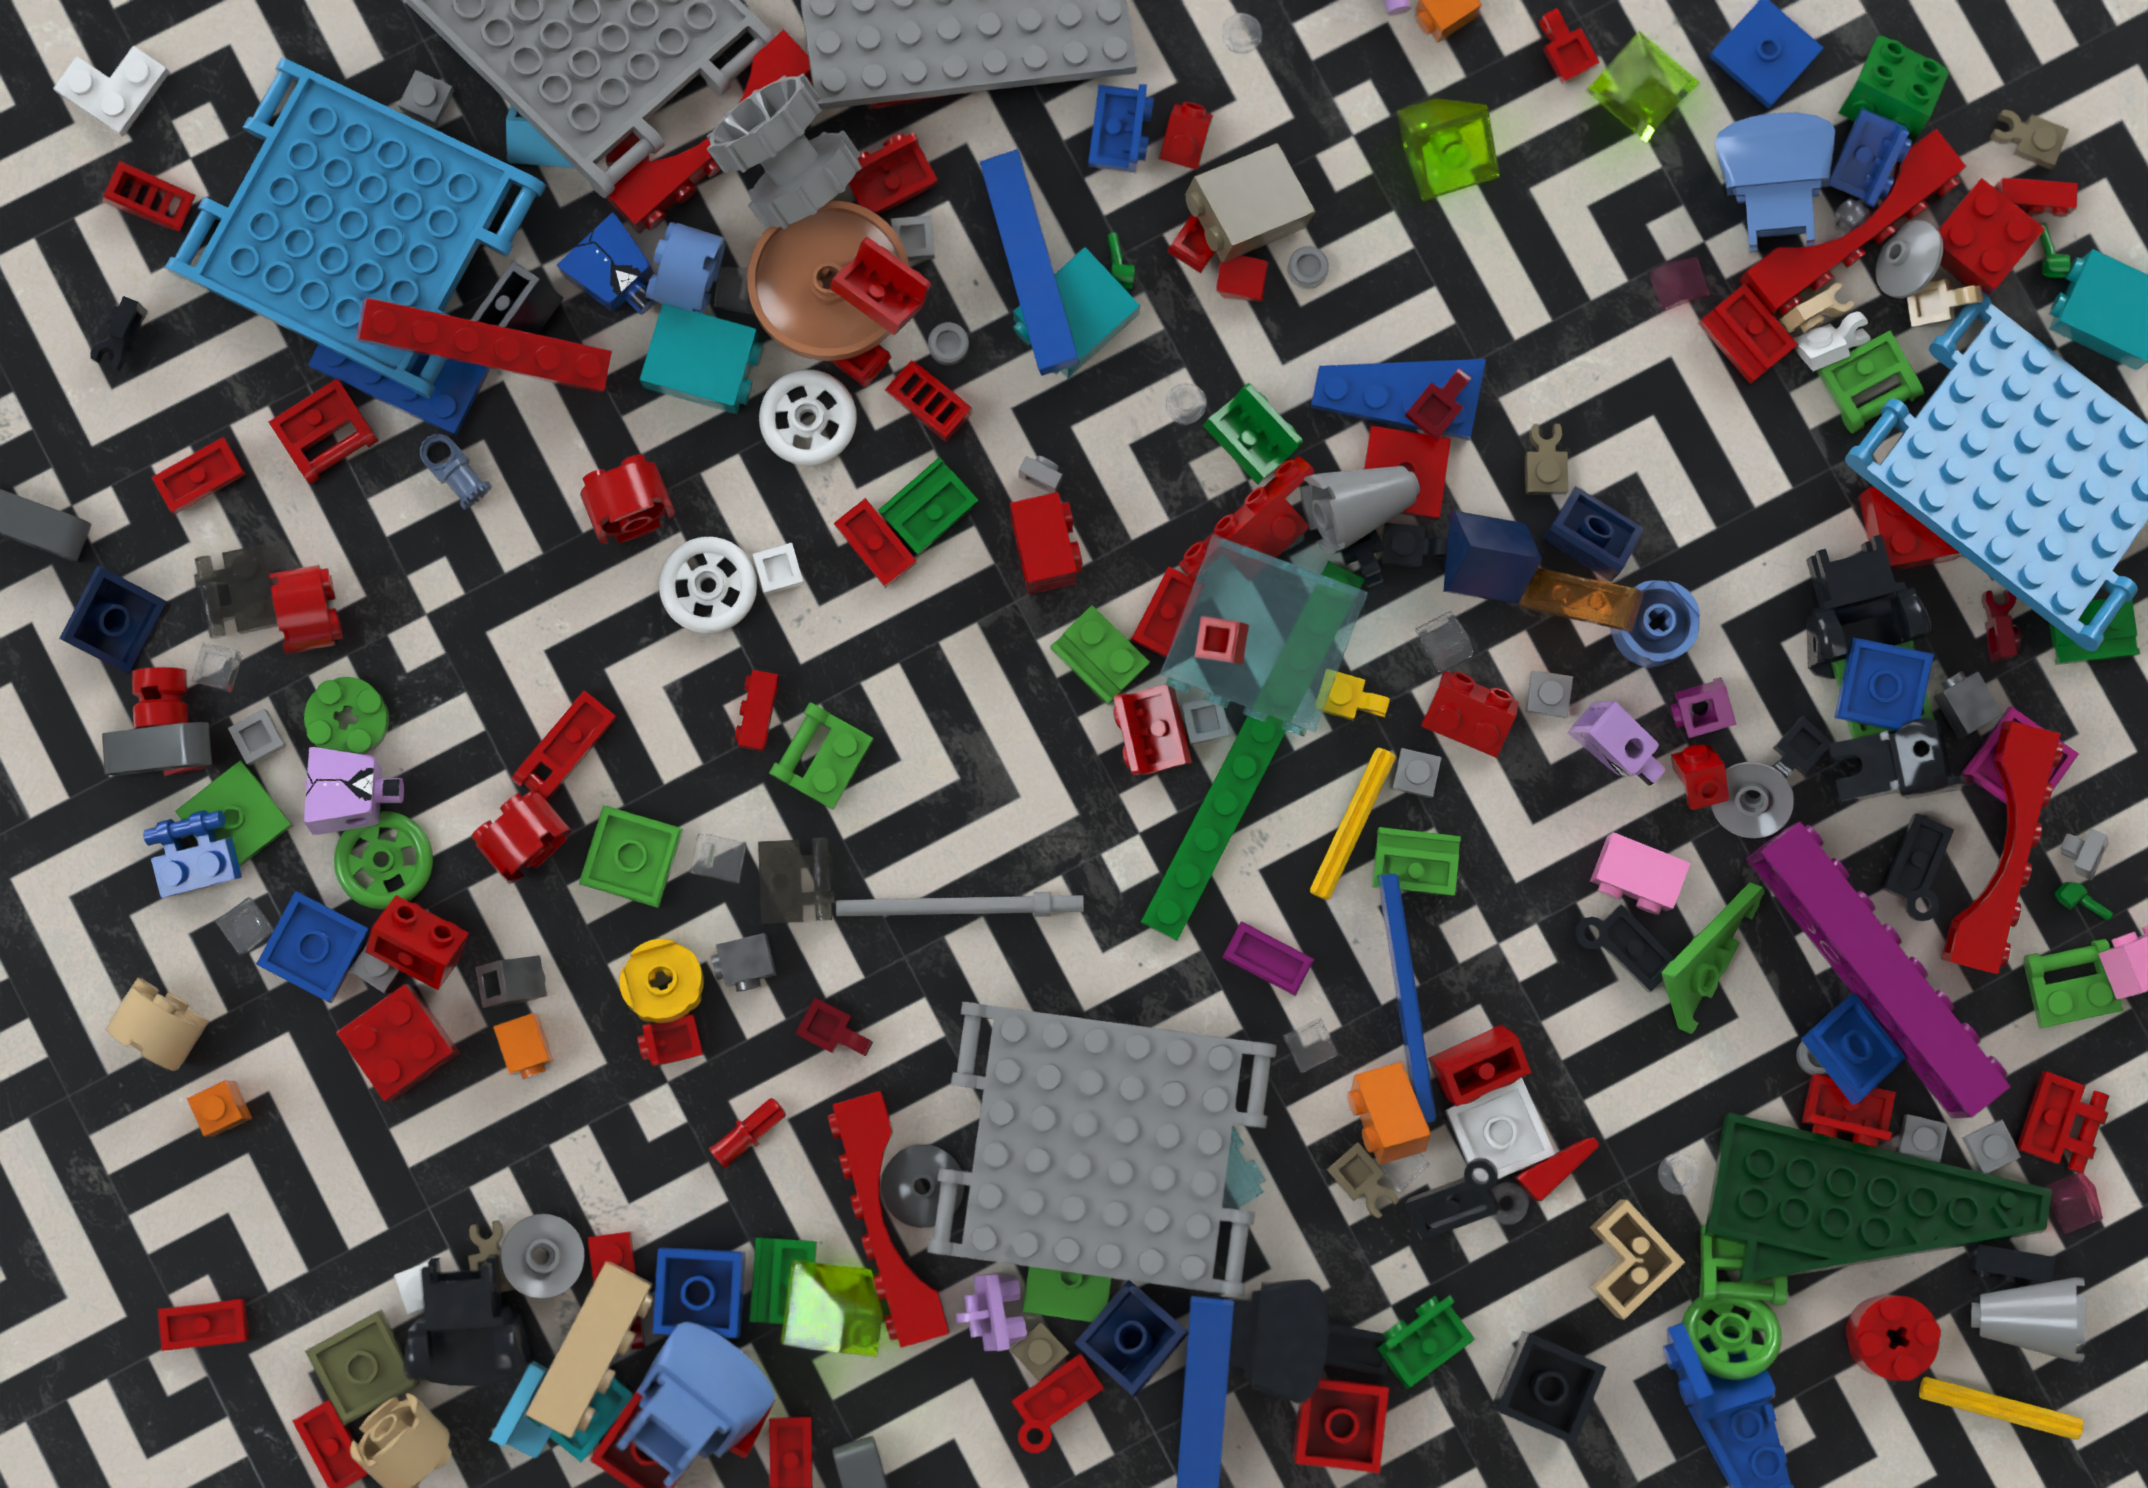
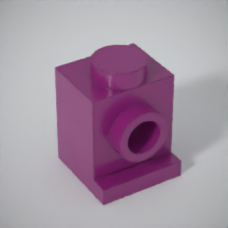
M1721 677L1713 679V682L1674 692L1677 703L1670 705L1672 717L1676 728L1684 726L1688 738L1737 725L1727 688ZM1707 702V706L1703 711L1695 712L1692 710L1694 703Z

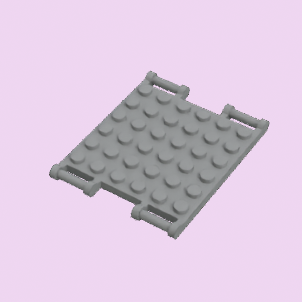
M404 0L567 159L603 198L611 194L615 190L614 185L648 154H656L665 146L661 136L646 122L650 116L698 74L705 79L707 85L715 94L723 95L731 87L730 82L753 63L754 55L776 37L740 0ZM746 32L754 38L749 45L720 70L712 64L716 58ZM633 132L640 141L603 172L596 164Z
M962 1002L961 1015H965L957 1073L952 1072L951 1085L984 1090L972 1173L939 1168L937 1181H941L937 1216L933 1240L928 1242L927 1252L1244 1296L1245 1283L1241 1282L1249 1224L1253 1225L1255 1212L1222 1208L1233 1124L1266 1128L1267 1116L1264 1115L1270 1061L1271 1058H1275L1277 1045ZM981 1018L994 1019L986 1077L973 1075ZM1242 1054L1254 1055L1247 1113L1235 1111ZM958 1184L970 1185L962 1244L950 1242ZM1220 1220L1232 1222L1225 1280L1212 1279Z

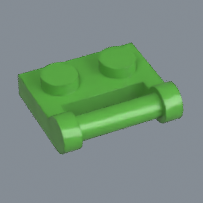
M1891 330L1849 352V357L1817 370L1839 409L1846 428L1852 434L1863 429L1865 422L1880 415L1881 409L1889 399H1898L1904 402L1908 399L1915 401L1924 396L1923 387ZM1897 375L1901 382L1900 386L1859 408L1855 406L1851 398Z
M809 702L803 712L806 715L804 721L779 764L774 763L769 774L834 810L874 738ZM822 724L831 730L802 778L793 773L818 727Z
M2105 938L2092 941L2091 946L2045 956H2040L2038 953L2024 956V968L2039 1028L2123 1011L2121 1000L2116 999L2098 954L2111 949ZM2091 962L2095 964L2097 974L2045 984L2044 972Z
M1706 1225L1700 1228L1701 1280L1699 1292L1701 1301L1715 1302L1716 1298L1770 1300L1772 1305H1786L1787 1277L1771 1279V1284H1743L1739 1282L1716 1281V1270L1741 1271L1745 1245L1704 1235Z

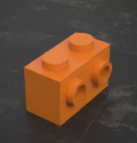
M1402 1062L1356 1074L1351 1091L1347 1093L1348 1103L1353 1115H1359L1364 1126L1362 1137L1365 1147L1369 1153L1374 1152L1378 1164L1381 1165L1426 1152L1431 1133Z

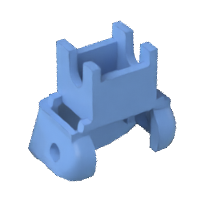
M1771 113L1737 121L1718 133L1715 146L1727 189V196L1735 195L1738 203H1746L1749 253L1758 252L1757 238L1806 234V246L1815 245L1812 197L1820 196L1821 187H1829L1830 171L1835 140V129L1830 121L1816 115L1803 113Z
M689 1322L679 1324L657 1354L642 1385L637 1390L643 1396L639 1404L643 1410L636 1417L630 1429L621 1438L617 1446L624 1450L631 1441L671 1473L664 1481V1484L671 1488L698 1454L704 1459L712 1453L720 1458L724 1452L734 1447L747 1436L774 1403L775 1392L769 1380L757 1365L726 1339L701 1325Z

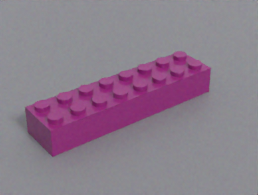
M1797 822L1782 829L1745 859L1851 993H1855L1893 1040L1906 1057L1905 1061L1950 1118L1974 1117L2011 1087L2004 1079L2007 1076L2006 1070L1995 1057H1987L1978 1046L1981 1040L1974 1029L1965 1022L1961 1025L1951 1012L1955 1008L1946 994L1939 989L1934 991L1925 979L1928 973L1924 966L1915 957H1907L1899 946L1902 940L1897 932L1889 924L1885 923L1882 925L1873 914L1876 908L1870 898L1861 890L1856 892L1846 880L1850 875L1843 864L1836 858L1830 860L1820 847L1824 844L1823 840L1810 825L1804 827L1801 822Z

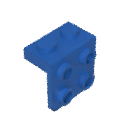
M1681 1323L1667 1328L1668 1344L1663 1346V1353L1670 1370H1676L1680 1379L1678 1387L1681 1397L1686 1406L1691 1405L1698 1423L1770 1400L1775 1396V1386L1767 1369L1756 1376L1738 1380L1724 1379L1711 1375L1704 1371L1684 1324ZM1734 1333L1724 1334L1725 1337L1730 1339L1738 1338ZM1710 1337L1700 1341L1708 1353L1717 1350L1712 1344ZM1752 1337L1751 1343H1752V1344H1755V1341H1754V1339H1753V1337ZM1745 1352L1728 1354L1729 1360L1732 1363L1747 1361Z

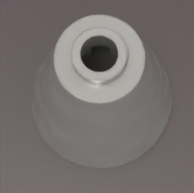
M1403 466L1318 473L1304 478L1308 485L1301 487V501L1309 529L1318 528L1323 538L1316 542L1327 554H1336L1414 505L1416 495L1420 492V486L1416 475L1412 471L1408 472Z
M2074 1277L1980 1294V1303H1971V1328H1979L1980 1337L2073 1362H2083L2084 1354H2076V1344H2085L2086 1301L2085 1296L2077 1295L2076 1286H2085L2084 1278Z

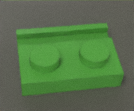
M1093 605L1050 646V649L1107 705L1112 702L1115 695L1121 693L1150 664Z
M1379 827L1377 830L1372 887L1379 888L1377 875L1394 873L1398 875L1401 891L1455 896L1461 836Z

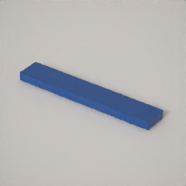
M1016 149L979 161L1038 370L1041 376L1080 364L1020 153Z
M1394 873L1377 875L1409 1080L1425 1121L1433 1122L1437 1118L1399 878Z
M1203 1297L1191 1298L1176 1488H1219L1234 1300Z

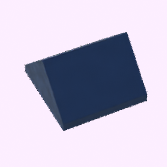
M1575 486L1542 540L1612 582L1623 570L1645 528Z
M1455 510L1450 511L1443 592L1512 604L1519 603L1542 561V557L1526 523Z
M97 566L59 639L129 674L167 601L109 570Z
M1128 1280L1074 1344L1132 1396L1136 1397L1188 1336L1189 1332L1134 1283Z

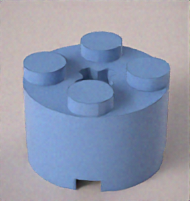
M670 222L664 240L660 239L656 248L653 262L659 264L657 274H653L650 278L646 298L661 304L664 303L687 311L704 314L712 296L705 292H709L713 281H717L725 250V238L680 223Z
M1661 580L1645 581L1626 594L1614 610L1610 630L1615 645L1627 659L1643 667L1653 668L1667 665L1683 655L1695 643L1700 624L1699 607L1692 594L1678 583ZM1658 616L1663 623L1659 628L1653 630L1650 628L1649 623L1651 619L1653 620Z

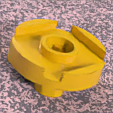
M654 939L639 945L630 954L631 958L626 962L625 967L621 969L619 975L621 994L628 1007L643 1021L656 1023L672 1022L684 1017L690 1010L695 1009L700 1004L701 993L704 987V975L701 965L692 951L676 944L675 941ZM664 971L666 977L673 976V980L668 984V988L660 990L658 987H651V982L657 980L656 973Z

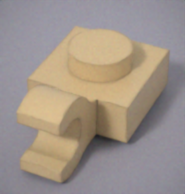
M1949 279L1929 282L1921 291L1907 297L1912 327L1955 319L1954 307L1984 302L1981 286L1974 285L1951 290Z
M1834 283L1824 292L1796 306L1778 322L1788 333L1798 328H1801L1803 333H1806L1825 321L1822 314H1827L1831 317H1841L1854 306V303L1851 300L1846 304H1839L1835 300L1834 294L1843 286L1841 283Z

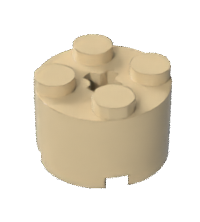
M137 978L112 1016L106 1031L126 1047L132 1045L141 1051L140 1055L169 1070H178L203 1033L209 1020L201 1014L187 1009L189 1004L180 997L170 992L165 997L157 994L159 989L147 981Z
M405 1394L407 1400L400 1401L397 1397L391 1398L375 1409L359 1428L364 1433L359 1445L354 1440L351 1445L352 1458L383 1488H417L420 1481L433 1469H439L444 1466L452 1454V1450L448 1447L449 1430L412 1394Z

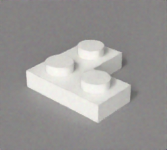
M133 46L110 78L76 56L53 89L59 95L123 137L170 72L166 67Z

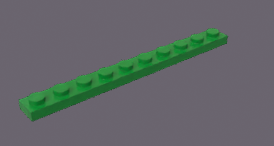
M1330 561L1327 562L1141 921L1142 924L1178 941L1364 581L1363 578Z

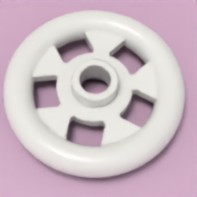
M798 370L781 377L768 389L760 406L759 424L767 445L779 457L798 465H817L833 459L846 448L855 431L857 414L851 394L838 379L818 370ZM804 386L808 396L791 403L787 393L794 388ZM824 391L832 395L837 402L830 410H827L824 404L817 400ZM788 412L789 428L777 429L776 413ZM805 412H812L816 416L814 423L811 425H805L800 421L801 416ZM829 420L839 425L835 436L831 440L821 435ZM795 436L812 438L811 448L800 449L794 447Z
M700 537L683 543L667 558L660 574L659 592L667 613L679 625L698 633H718L738 624L750 611L756 597L757 578L749 557L737 545L718 537ZM703 553L707 560V565L699 566L694 571H691L687 560ZM724 558L730 560L737 569L730 577H727L723 570L717 567ZM687 579L690 596L678 598L675 583L676 581ZM706 579H712L716 582V588L710 593L701 590V584ZM730 587L740 592L737 601L732 607L721 602L726 597ZM695 604L713 605L711 617L694 615Z

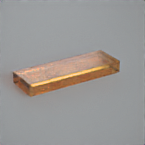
M1537 568L1521 597L1519 605L1524 609L1632 632L1644 593L1636 588Z

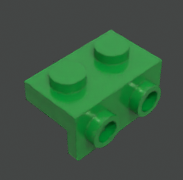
M1250 383L1246 384L1235 398L1208 418L1203 425L1257 485L1276 471L1284 462L1288 461L1303 443L1302 438L1296 433L1294 427L1286 422L1269 404L1266 397L1258 392Z
M1450 1295L1441 1302L1436 1296L1432 1297L1415 1310L1419 1315L1418 1319L1408 1326L1402 1319L1383 1333L1387 1341L1379 1346L1377 1350L1406 1390L1475 1340L1450 1306L1455 1302Z

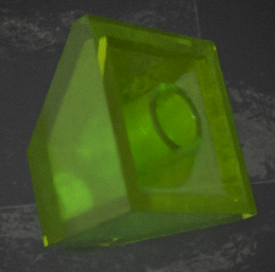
M1639 31L1586 91L1647 143L1700 82Z
M1435 98L1397 110L1403 146L1423 201L1500 177L1489 110L1486 105Z
M792 1260L781 1344L835 1353L877 1357L883 1313L875 1289L872 1270Z

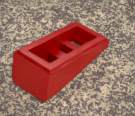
M119 161L104 193L103 203L180 233L196 195ZM129 179L134 181L128 197L125 198L120 196L126 180ZM142 185L150 187L143 204L136 203L135 200ZM157 191L165 193L156 212L150 209ZM172 198L181 199L173 218L165 216Z
M913 360L903 368L885 389V392L945 443L951 439L973 414L971 406ZM913 375H916L920 380L904 395L900 391L901 388ZM926 385L929 386L931 391L918 405L912 401ZM939 395L943 400L931 414L927 413L925 409ZM951 405L955 410L941 424L937 419Z
M1594 1137L1582 1139L1555 1153V1155L1523 1170L1513 1179L1534 1201H1543L1599 1147V1143Z

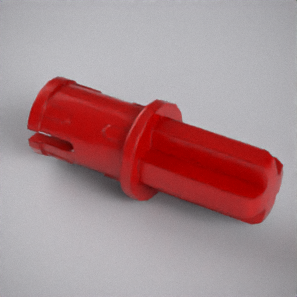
M768 1099L743 1121L738 1119L736 1121L737 1126L714 1146H711L709 1148L710 1152L726 1169L729 1167V1164L753 1144L757 1147L759 1145L758 1140L785 1118V1110L775 1099Z

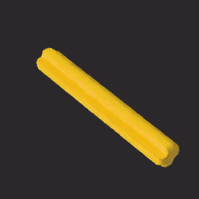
M1383 748L1375 749L1310 888V892L1316 897L1323 900L1331 898L1395 761V755Z
M1929 1377L1923 1378L1919 1388V1397L1924 1400L2074 1440L2080 1439L2083 1432L2084 1420L2076 1416Z

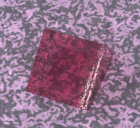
M1697 257L1668 262L1651 272V279L1662 309L1673 308L1710 295Z
M2076 1173L2046 1186L2047 1189H2052L2050 1202L2065 1234L2103 1219L2096 1187L2085 1174Z

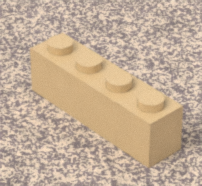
M610 1261L605 1262L525 1415L569 1438L573 1437L577 1430L583 1433L586 1431L596 1412L595 1409L590 1407L596 1393L600 1392L604 1395L616 1374L610 1367L617 1353L623 1357L626 1355L636 1336L635 1333L630 1331L636 1317L639 1316L644 1319L655 1300V1296L649 1293L654 1285L653 1283Z

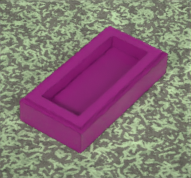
M1242 921L1222 959L1293 996H1296L1314 961L1310 956Z

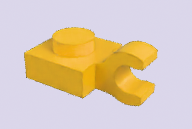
M1326 668L1315 710L1354 721L1357 710L1385 717L1390 698L1362 692L1366 680Z

